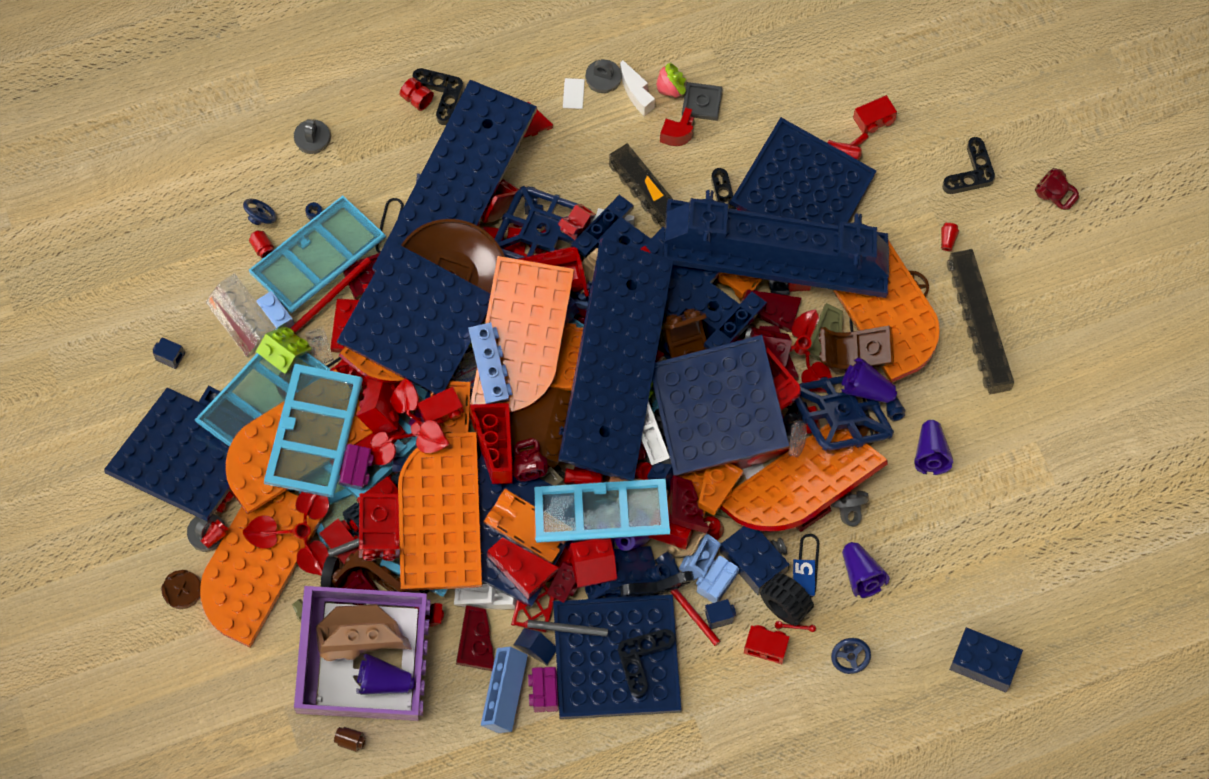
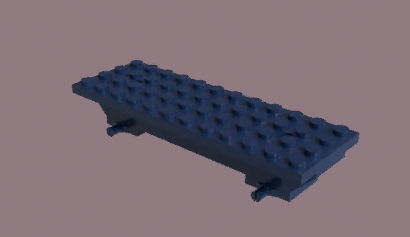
M469 80L372 268L374 272H376L392 241L401 245L414 230L426 223L440 219H458L479 226L513 156L520 149L519 145L537 111V106Z
M710 190L706 191V199L691 198L690 202L673 199L667 200L662 257L673 260V265L886 298L888 294V233L877 232V227L862 224V214L856 213L854 215V222H840L838 226L730 209L728 204L713 200V190L711 192Z
M602 238L600 240L593 280L587 284V289H590V296L565 427L561 426L559 430V435H563L558 461L610 477L615 476L629 481L634 480L673 260L609 239Z

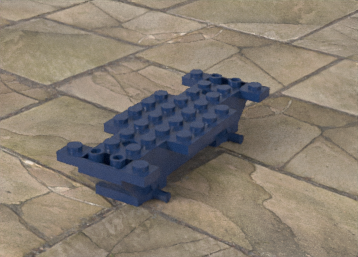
M619 194L575 239L571 247H576L579 254L586 258L592 251L599 248L600 240L605 238L618 243H625L627 246L637 249L646 246L652 254L663 256L665 227H662L652 238H649L624 219L634 209V205ZM672 265L664 317L672 314H677V316L683 315L685 310L692 308L706 313L707 318L702 320L706 336L704 343L706 349L735 342L767 304L766 301L753 292L739 304L712 284L721 272Z

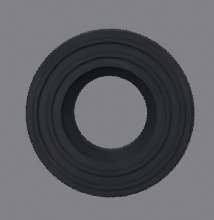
M330 556L326 558L321 575V587L335 588L332 577L339 569V558Z

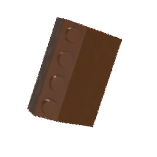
M549 387L546 393L534 404L523 410L510 413L512 458H514V446L518 441L534 438L540 444V453L546 457L548 468L552 467L554 469L557 466L563 435H559V430L561 426L565 427L571 392ZM534 445L523 449H519V452L527 449H533Z

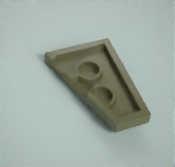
M827 303L824 305L810 338L812 344L808 350L810 352L809 356L821 361L819 356L822 351L819 342L821 327H826L834 332H842V310Z

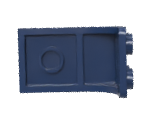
M651 546L637 547L628 551L613 549L617 580L586 586L585 592L588 599H597L606 593L620 590L619 587L625 584L654 582L650 576V570L653 566H656Z

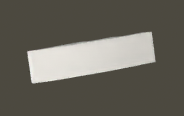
M648 400L642 442L651 465L669 459L670 456Z

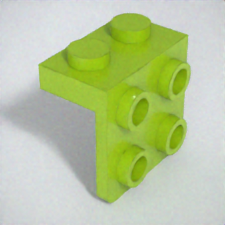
M281 327L266 333L256 352L284 374H287L297 357L311 352L312 347L305 339L294 334L292 329Z

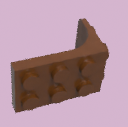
M692 308L685 310L683 315L677 316V314L666 316V320L662 321V328L671 358L706 349L704 347L706 336L702 321L707 318L706 313Z
M883 326L854 332H834L826 327H821V333H819V342L822 350L819 354L820 360L836 374L846 372L850 365L854 366L856 364L854 360L857 358L865 360L872 367L894 364L892 327Z
M358 550L347 557L346 564L342 569L339 568L332 577L334 587L342 588L352 571L362 569L372 580L387 591L408 592L401 591L400 578L395 579L392 577V572L389 569L375 564L376 560L365 561L363 558H359Z

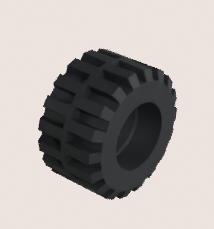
M782 573L775 574L760 592L765 605L778 618L794 626L798 625L814 608V603L808 592L794 579Z

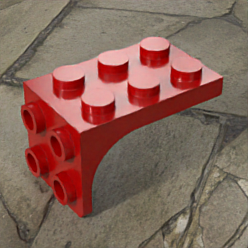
M359 493V558H363L365 561H373L375 558H383L384 561H394L395 558H399L400 554L398 494Z

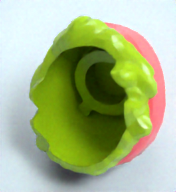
M668 63L660 70L656 85L660 94L677 98L686 92V78H682L683 73L679 72L678 68L672 63Z

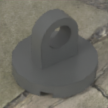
M601 59L594 61L588 66L585 79L591 90L597 93H609V91L615 90L619 86L621 71L616 63Z
M307 119L296 127L294 142L302 152L316 154L328 146L330 131L322 121Z
M856 491V494L848 492L830 506L840 507V516L844 524L856 526L862 517L861 505L869 502V495L865 491ZM851 511H853L854 518L853 520L849 521L848 515Z
M213 514L208 522L198 517L190 521L187 527V537L195 549L207 552L218 548L223 538L210 548H207L200 540L204 537L212 521L215 522L218 519L224 524V521L219 516Z

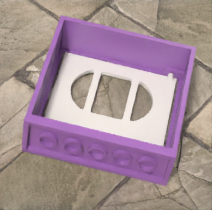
M304 586L294 700L295 713L418 721V716H423V701L420 700V695L424 696L425 680H421V675L426 674V660H423V655H427L428 640L424 639V635H428L429 620L425 619V617L430 615V600L427 599V594ZM325 602L419 608L418 616V609L379 606L397 622L401 634L408 638L411 645V650L403 649L402 669L411 673L412 678L414 672L413 698L412 690H409L408 693L357 694L356 688L360 689V686L353 677L358 676L359 669L353 668V660L342 658L326 661L321 657L320 662L316 626L323 620V616L325 618L336 606H353L350 604Z

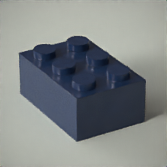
M743 526L720 545V553L729 562L738 566V574L757 595L760 594L761 590L775 574L782 573L785 575L788 572L790 564L760 530Z
M966 627L949 670L1006 693L1012 682L1023 650Z

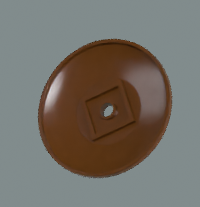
M440 219L426 223L414 230L401 244L406 249L490 294L497 257H505L499 244L489 233L475 224L458 219ZM486 313V315H485L483 321L481 322V324H483L484 322H486L487 313Z

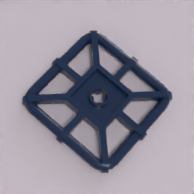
M521 186L515 193L507 212L504 213L503 221L494 238L502 249L504 256L512 259L524 258L525 256L505 250L504 248L519 242L531 245L527 257L534 255L537 248L549 252L554 251L558 240L572 244L575 240L562 233L563 231L560 230L561 226L558 225L561 218L565 217L553 213L558 205L573 209L578 203L561 198V195L558 194L552 195L532 187ZM529 194L550 201L551 205L548 211L535 208ZM522 196L530 210L526 220L513 216ZM513 223L522 226L519 235L502 241L509 224ZM542 227H546V228H545L546 232L540 233L539 230H537V229H538V228L541 229Z
M844 376L822 377L820 380L799 384L801 394L794 402L803 416V422L808 425L818 444L823 447L822 450H837L852 446L862 447L867 443L892 438L894 431L882 412L879 401L867 399V402L858 403L855 396L835 391L832 385L842 384ZM822 387L828 395L820 396L809 390ZM801 397L818 404L821 410L809 412ZM864 411H874L879 422L868 418ZM826 418L831 427L826 440L814 420ZM864 425L879 433L862 437L856 426ZM848 428L853 439L831 442L835 431Z

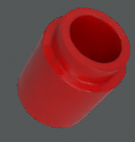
M257 230L250 235L249 243L256 254L262 259L274 250L272 242L264 231Z

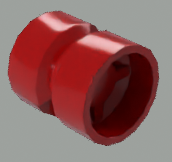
M414 77L408 79L403 84L399 93L407 102L411 101V105L419 111L426 109L434 97V92L423 86Z

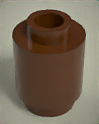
M339 727L335 733L334 743L338 744L339 747L358 752L359 749H363L366 738L363 737V732L348 727Z

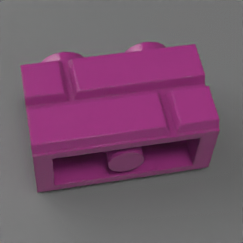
M352 444L346 446L338 485L362 489L364 485L368 484L369 474L366 473L367 467L371 466L373 461L370 448Z
M556 667L532 668V674L528 675V686L533 687V694H529V706H533L535 713L557 712Z

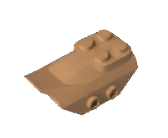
M377 604L336 606L316 626L319 655L326 661L342 658L354 660L360 653L383 648L412 649L408 638L401 634L397 622Z

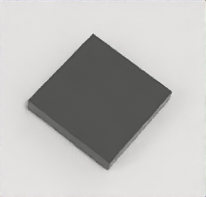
M687 82L682 115L686 107L692 109V117L718 121L723 87Z

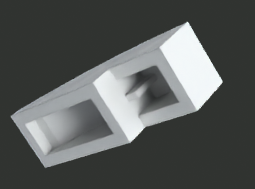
M622 60L620 62V71L625 91L636 109L645 116L655 108V98L647 92L648 83Z
M482 584V587L455 588V606L466 607L468 605L484 609L504 610L515 609L516 599L488 584Z

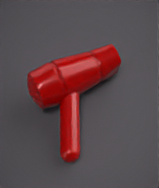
M863 133L850 144L837 143L832 140H828V144L860 160L862 148L859 145L866 141L869 135Z
M569 468L565 470L564 483L588 484L603 482V476L600 473Z

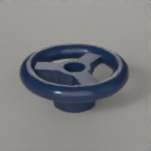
M252 198L246 199L243 202V208L249 215L248 220L255 225H261V223L272 224L277 220L275 211L266 203ZM249 204H255L256 208L249 207Z
M846 638L834 646L831 660L834 667L840 672L854 674L868 666L871 660V650L867 643L861 639ZM864 649V661L857 666V655ZM837 657L846 658L852 668L842 666L838 662Z

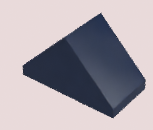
M524 628L513 646L548 666L556 653V646L541 632Z

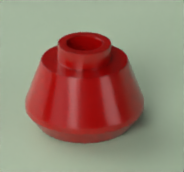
M713 516L703 518L704 522H710L707 534L719 540L724 532L722 522Z

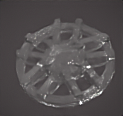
M795 421V424H792L791 435L788 436L790 439V456L798 457L803 451L807 434L804 421Z

